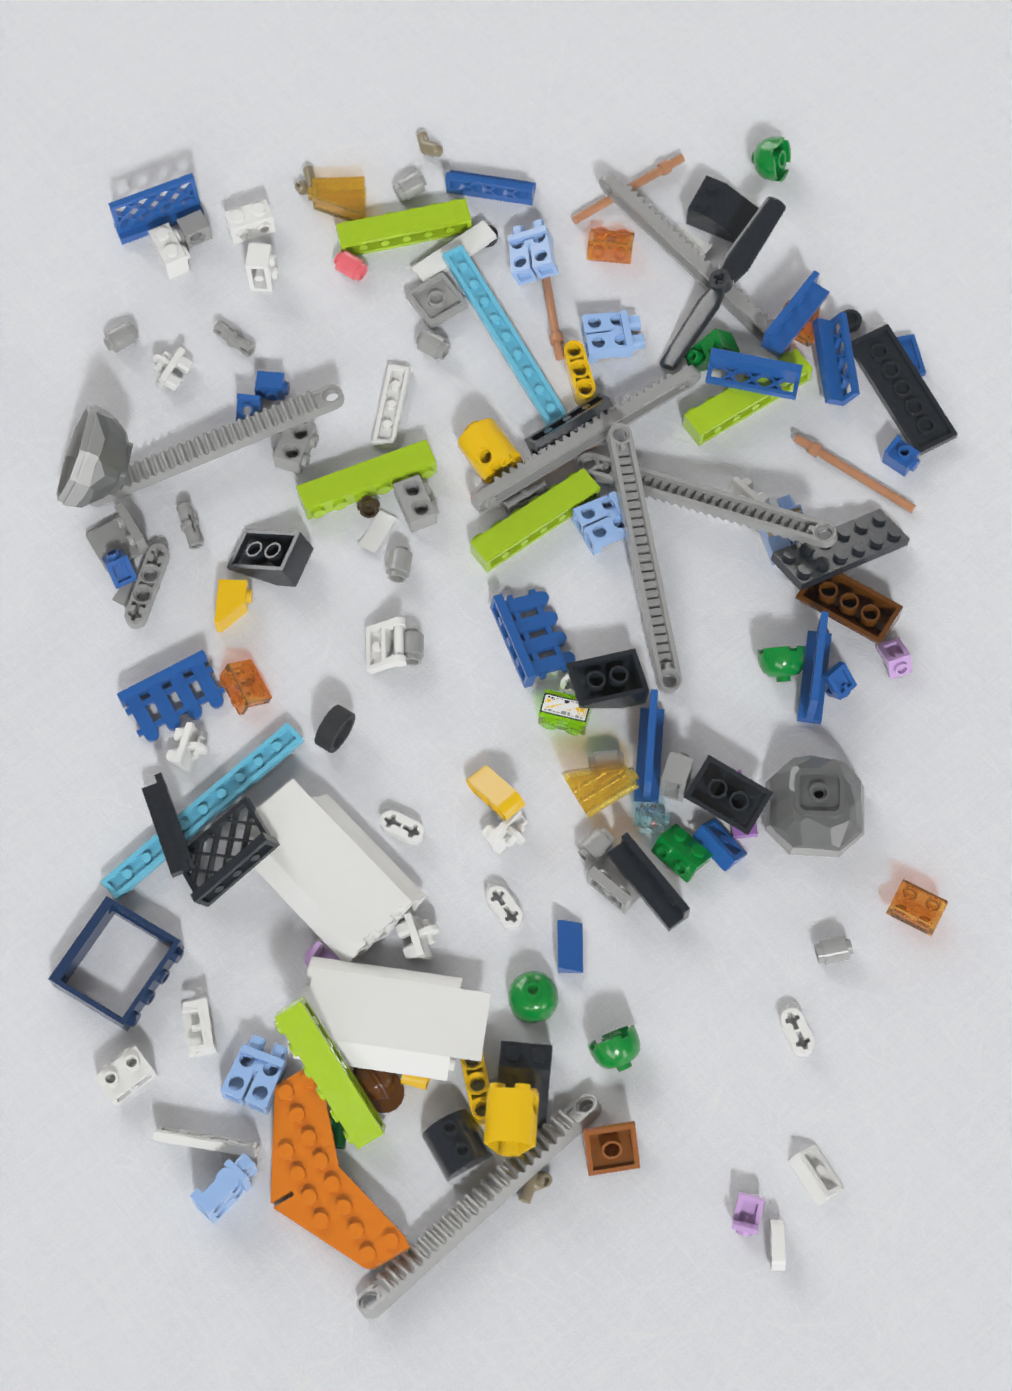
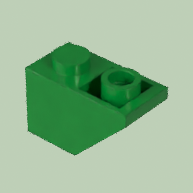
M715 328L685 355L688 366H695L699 372L708 370L712 348L739 353L740 350L733 334Z

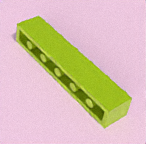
M466 198L453 199L449 202L433 203L424 207L409 208L399 212H388L384 215L368 216L363 219L336 224L341 252L347 250L355 256L457 236L472 228Z
M797 348L791 352L783 353L778 358L779 361L803 365L799 386L811 379L813 368ZM745 376L740 382L747 381L748 377ZM767 378L757 380L760 386L766 387L771 384ZM784 382L779 386L782 390L791 392L794 384ZM726 387L717 396L707 398L702 405L690 408L684 415L683 427L696 444L700 446L781 397Z
M427 439L298 485L296 486L297 494L307 519L320 518L328 512L342 510L347 505L359 502L365 496L386 494L391 489H394V483L418 474L421 479L430 478L437 473V462Z
M584 468L578 472L570 473L564 481L559 484H553L543 495L533 497L523 508L515 509L503 521L499 520L486 532L475 535L470 542L472 555L486 572L491 571L570 519L574 508L600 498L599 485Z
M305 996L279 1010L274 1017L277 1030L281 1035H286L290 1042L288 1046L295 1057L299 1056L303 1062L302 1068L309 1079L313 1078L319 1097L323 1101L327 1100L331 1107L329 1109L331 1116L336 1122L340 1121L344 1127L343 1133L346 1140L350 1144L354 1143L358 1150L383 1135L386 1129L385 1123Z

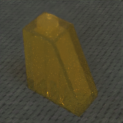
M365 176L312 178V187H308V200L313 201L314 210L346 221L363 219L366 217Z
M624 763L561 772V775L588 818L639 787L636 782L639 779L636 771L632 766L628 768Z

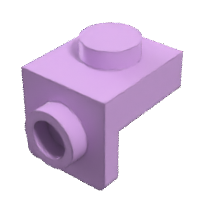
M739 1191L732 1220V1229L736 1230V1233L743 1236L758 1235L765 1198Z

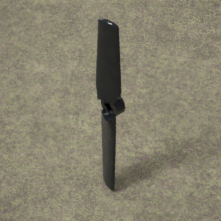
M767 197L724 255L720 268L710 274L709 284L711 287L696 302L659 362L662 368L669 371L677 368L719 310L724 295L732 288L733 282L735 284L750 269L786 209L782 201L775 197ZM723 278H724V280H725L724 283H722V282H720L719 284L717 283V280H723Z

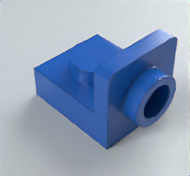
M113 549L101 558L116 589L137 580L135 571L123 549Z
M841 661L822 675L829 687L825 691L827 696L839 700L847 697L851 690L857 686L847 665Z

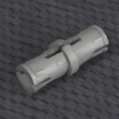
M222 320L215 324L213 332L227 341V345L237 348L247 357H250L255 352L256 345L243 337L240 331L230 328Z
M541 481L527 490L524 488L516 496L503 501V506L510 515L515 509L526 506L533 497L546 493L549 487L545 481Z
M189 502L180 503L177 505L176 510L182 523L180 525L181 530L186 535L189 549H199L204 545L198 529L199 522L193 515L191 504Z

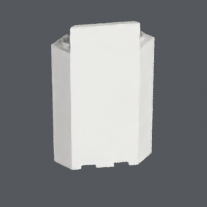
M292 779L256 809L269 833L277 838L280 846L254 868L341 961L357 962L362 960L374 942L387 937L398 921L404 918V914L409 912L413 914L426 897L328 794L311 798ZM252 826L250 835L255 839L261 832L257 826Z
M311 957L303 996L309 1002L348 1066L447 1080L448 1072H454L456 1058L481 1062L491 993L461 987L462 978Z

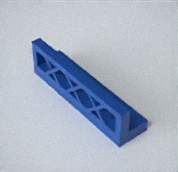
M450 170V172L446 173V193L533 205L536 182Z
M814 270L764 333L761 347L778 358L782 356L829 296L830 292L817 284L819 272Z
M840 312L831 320L816 318L812 321L825 403L844 406L860 395L847 314ZM840 323V329L837 334L836 325ZM843 342L844 347L842 353H840V347ZM845 363H846V364H847V369H846V372H845V374H844L843 369H844V366H845ZM850 382L851 392L847 394V387Z
M712 348L705 383L796 400L803 365ZM713 368L723 370L726 374L722 378L711 376ZM739 373L745 374L748 380L738 382L734 376ZM767 378L771 384L766 387L760 386L757 380ZM784 382L794 384L793 392L784 391L779 385Z

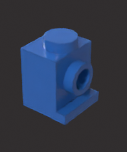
M257 371L255 395L264 397L263 399L270 401L285 400V395H289L290 383L286 381L284 372Z
M237 393L235 421L237 422L239 418L245 419L244 409L246 407L251 408L250 416H254L256 411L261 413L264 397Z
M897 435L884 451L882 463L905 477L910 470L913 472L918 467L921 461L918 459L920 452L901 440L902 437Z

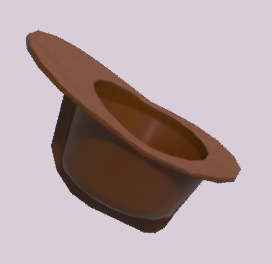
M354 1067L352 1071L377 1112L390 1113L402 1104L404 1086L401 1084V1080L396 1073Z

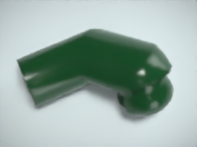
M329 1112L336 1149H345L347 1141L343 1133L345 1129L340 1121L336 1122Z

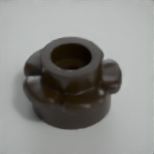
M372 496L363 497L357 504V509L365 518H373L379 512L380 502L378 499L372 498Z

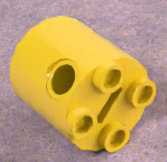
M493 418L471 422L458 440V448L484 483H493L495 476L502 478V472L509 473L510 467L517 469L518 462L523 464L521 454Z
M490 1083V1087L487 1089L484 1144L498 1155L519 1157L529 1149L536 1147L539 1092H537V1089L531 1088L530 1084L523 1083L515 1084V1088L505 1087L503 1083Z

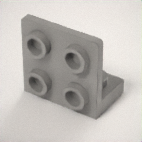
M123 502L114 506L117 513L114 516V520L86 534L87 540L106 571L107 568L101 558L113 549H123L129 560L148 551L145 538Z
M609 858L598 869L593 866L587 873V883L624 914L640 898Z

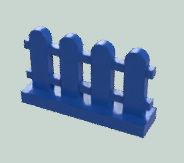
M535 589L529 590L528 595L517 598L509 595L506 597V601L502 594L495 595L490 605L492 614L524 688L533 686L537 676L542 680L546 679V674L558 670L567 673L566 663L575 662L576 659L572 652L562 653L560 647L564 646L567 637L561 631L553 632L551 627L556 625L558 616L553 611L544 612L543 607L547 605L549 595L544 591L536 592ZM533 609L537 612V615L522 618L520 614ZM544 629L546 635L531 639L529 633ZM553 649L555 655L542 659L539 658L538 653Z
M204 650L117 693L122 707H129L125 709L128 716L133 714L140 727L136 731L139 738L144 736L148 742H155L159 738L157 728L166 724L170 731H175L176 728L181 726L180 716L187 713L192 720H198L202 716L200 706L208 702L214 709H219L223 706L224 700L222 695L225 694V690L223 687L218 689L210 675L214 673V670L211 666L206 667L209 663ZM193 673L192 676L185 679L184 676ZM196 681L205 695L199 699L195 698L189 687L190 684ZM171 683L172 686H170V687H168V688H166V689H163V687H165V686H167V685H169V684ZM175 692L183 705L182 708L176 711L167 697ZM147 695H150L149 698H147V699H145V700H143V701L141 700V698H143V697H145V696H147ZM153 703L162 717L153 722L146 709L147 706Z

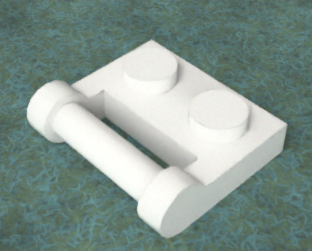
M395 617L366 627V671L373 674L407 664V658L404 655L403 629L406 627L405 618ZM391 630H394L393 656H391Z

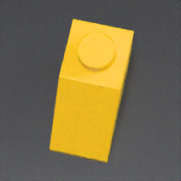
M219 579L214 619L217 632H223L248 612V604L253 602V589H249L247 580Z

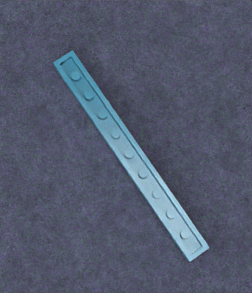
M460 245L443 253L442 259L545 425L547 426L567 413L464 247Z
M288 722L178 815L187 842L304 743V739ZM157 833L100 881L117 902L166 861Z

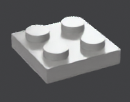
M443 272L405 293L406 299L430 329L435 328L468 308L467 301Z

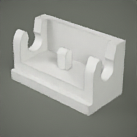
M207 998L182 1003L181 1011L188 1057L193 1058L217 1053L210 1004Z

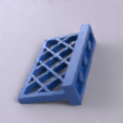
M192 173L108 203L114 221V228L122 245L148 236L149 230L169 223L170 227L177 225V219L201 210L204 215L195 178ZM189 183L185 189L180 188L182 185ZM168 191L164 196H160L162 192ZM175 193L180 194L176 199L172 198ZM147 199L143 204L138 203L140 200ZM154 201H158L156 206H151ZM125 206V209L123 211L116 210L118 208ZM133 208L138 209L135 214L130 213Z
M821 611L817 631L808 630L806 662L802 672L797 721L820 725L822 722L826 682L822 675L828 671L832 633H826L829 612Z
M651 689L649 708L640 707L634 801L658 803L665 709H657V689Z

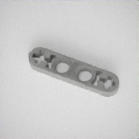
M156 543L149 547L126 607L124 617L127 625L133 629L142 628L147 623L169 563L170 555L167 547L163 544ZM162 552L163 556L158 557L157 565H155L156 559L154 555ZM155 571L157 577L154 580H146V573ZM143 591L150 594V597L145 601L137 599L138 594ZM138 606L140 607L139 615L141 618H136L135 621H133L131 616H135L137 614Z

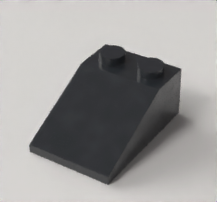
M706 175L687 209L686 224L734 243L759 208L727 183Z
M245 529L227 568L277 586L296 587L314 548L301 532Z
M635 648L566 663V669L579 708H626L646 703L649 688Z
M708 755L684 798L749 835L773 792Z
M501 1041L497 1083H503L508 1088H515L517 1083L530 1084L531 1088L537 1089V1092H539L537 1128H542V1125L546 1124L553 1045Z

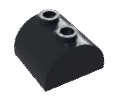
M467 1109L455 1111L441 1118L422 1134V1138L447 1182L493 1156L488 1146L484 1144V1139Z

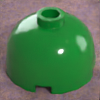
M768 137L762 140L756 150L753 151L752 164H754L757 173L763 179L782 182L786 178L789 169H784L786 162L791 161V148L789 141L784 140L785 137Z
M805 646L758 649V662L762 672L768 677L776 678V682L791 681V677L798 675L805 666Z
M537 971L525 972L517 976L510 985L508 992L509 1006L513 1015L523 1022L535 1024L547 1020L556 1011L558 1005V990L552 979L544 973Z
M631 1025L630 1028L624 1026L603 1035L602 1042L598 1044L595 1040L588 1044L589 1051L598 1065L606 1069L617 1068L618 1072L632 1066L631 1061L638 1056L640 1051V1040L634 1025Z

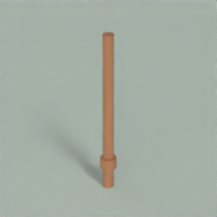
M679 154L669 161L664 160L657 165V168L626 186L631 185L633 192L660 175L665 176L672 172L674 167L685 162V158L682 154ZM607 196L572 216V220L575 224H578L614 202Z
M547 277L542 279L551 331L549 339L550 345L554 349L555 360L561 361L564 359L562 348L564 340L559 330L551 278Z
M797 434L793 442L808 450V453L813 457H820L910 513L914 511L915 504L824 450L821 444L816 441L811 442L800 434Z

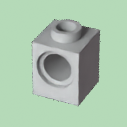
M201 210L176 220L178 225L177 232L181 242L184 241L188 249L213 239L210 226Z

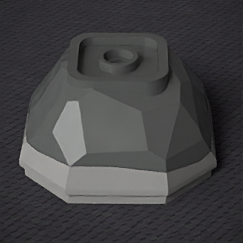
M93 405V407L86 406L74 429L64 458L56 492L57 500L62 502L64 506L82 508L104 498L107 494L115 496L127 474L133 443L128 441L127 432L118 420L108 411L96 405Z
M812 755L795 757L765 783V788L773 792L765 806V831L789 855L840 857L864 835V786L858 776L845 762ZM821 793L823 797L817 798L814 794Z

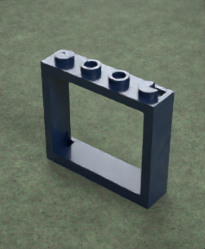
M106 896L48 980L60 991L128 1031L131 1026L134 1027L140 1020V1012L144 1006H148L153 1001L156 995L155 990L159 984L166 982L172 965L174 963L177 964L183 957L184 946L178 938ZM114 915L170 947L123 1017L67 984Z

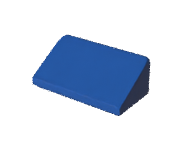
M715 818L702 824L693 834V838L713 854L712 859L723 871L729 870L747 855V852Z
M558 920V973H583V924Z

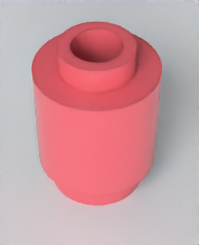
M347 250L339 252L334 259L335 270L352 280L361 281L367 273L368 265L365 264V261Z

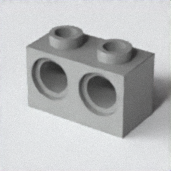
M305 422L283 431L273 453L275 467L301 475L303 468L309 465L312 448H316L319 435H317L314 424ZM290 455H297L294 458L289 457Z
M419 474L393 484L394 495L411 533L437 524L436 514H439L437 503L435 500H430L429 495L431 492L426 481L422 482ZM410 492H417L416 495H409ZM421 510L426 511L425 514H418L417 512Z
M669 752L661 777L660 796L683 802L691 777L694 758H690L688 754L683 752Z

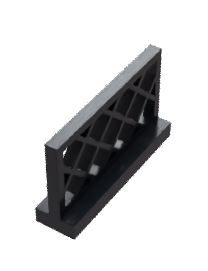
M245 796L188 846L190 853L195 854L194 864L196 869L184 873L183 876L193 892L190 896L194 903L209 907L280 846L277 838L269 833L250 798ZM246 807L248 810L247 820L238 821L240 811ZM226 823H230L229 836H221L222 827ZM237 824L245 825L243 839L235 838ZM252 826H257L261 834L254 840H249ZM208 839H213L211 852H203L204 843ZM220 840L227 841L225 854H217ZM234 842H242L240 852L235 856L231 855ZM202 855L209 856L207 870L199 869ZM216 857L224 858L222 867L218 871H213ZM198 873H206L204 883L198 887L196 883Z

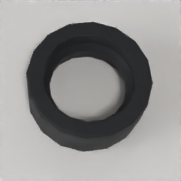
M341 705L334 706L319 725L315 734V744L329 753L337 751L352 730L355 714Z

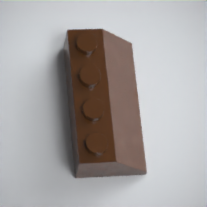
M844 573L799 591L795 599L820 613L821 611L829 612V618L878 645L889 636L899 620L903 609L902 605Z

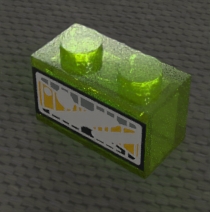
M545 689L538 714V724L548 730L560 729L574 736L579 734L585 735L592 708H579L576 697L573 695Z

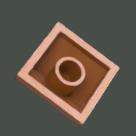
M635 1121L582 1130V1140L589 1176L640 1168Z

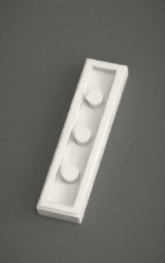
M482 220L411 267L412 272L421 283L426 282L441 272L445 274L449 269L442 259L443 253L462 245L470 257L497 239L496 234Z
M388 364L372 439L373 447L395 449L411 367Z
M164 1126L156 1129L153 1136L155 1141L236 1155L245 1153L248 1157L253 1158L260 1153L261 1144L257 1142Z

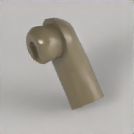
M419 132L417 134L422 154L431 157H440L442 155L443 147L429 141L426 132Z
M305 166L303 168L304 180H300L299 183L296 182L295 190L300 195L308 194L316 186V178L312 166Z
M546 1171L537 1172L522 1186L518 1200L530 1204L535 1191L551 1185L552 1176Z

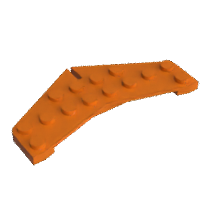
M301 1070L280 1082L274 1092L270 1203L274 1204L293 1193L294 1196L273 1208L366 1269H375L412 1247L403 1232L387 1218L340 1167L327 1100L323 1101L319 1097L313 1078L309 1079L304 1071Z

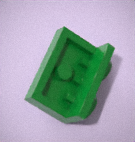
M677 823L662 833L651 849V852L686 883L713 856Z

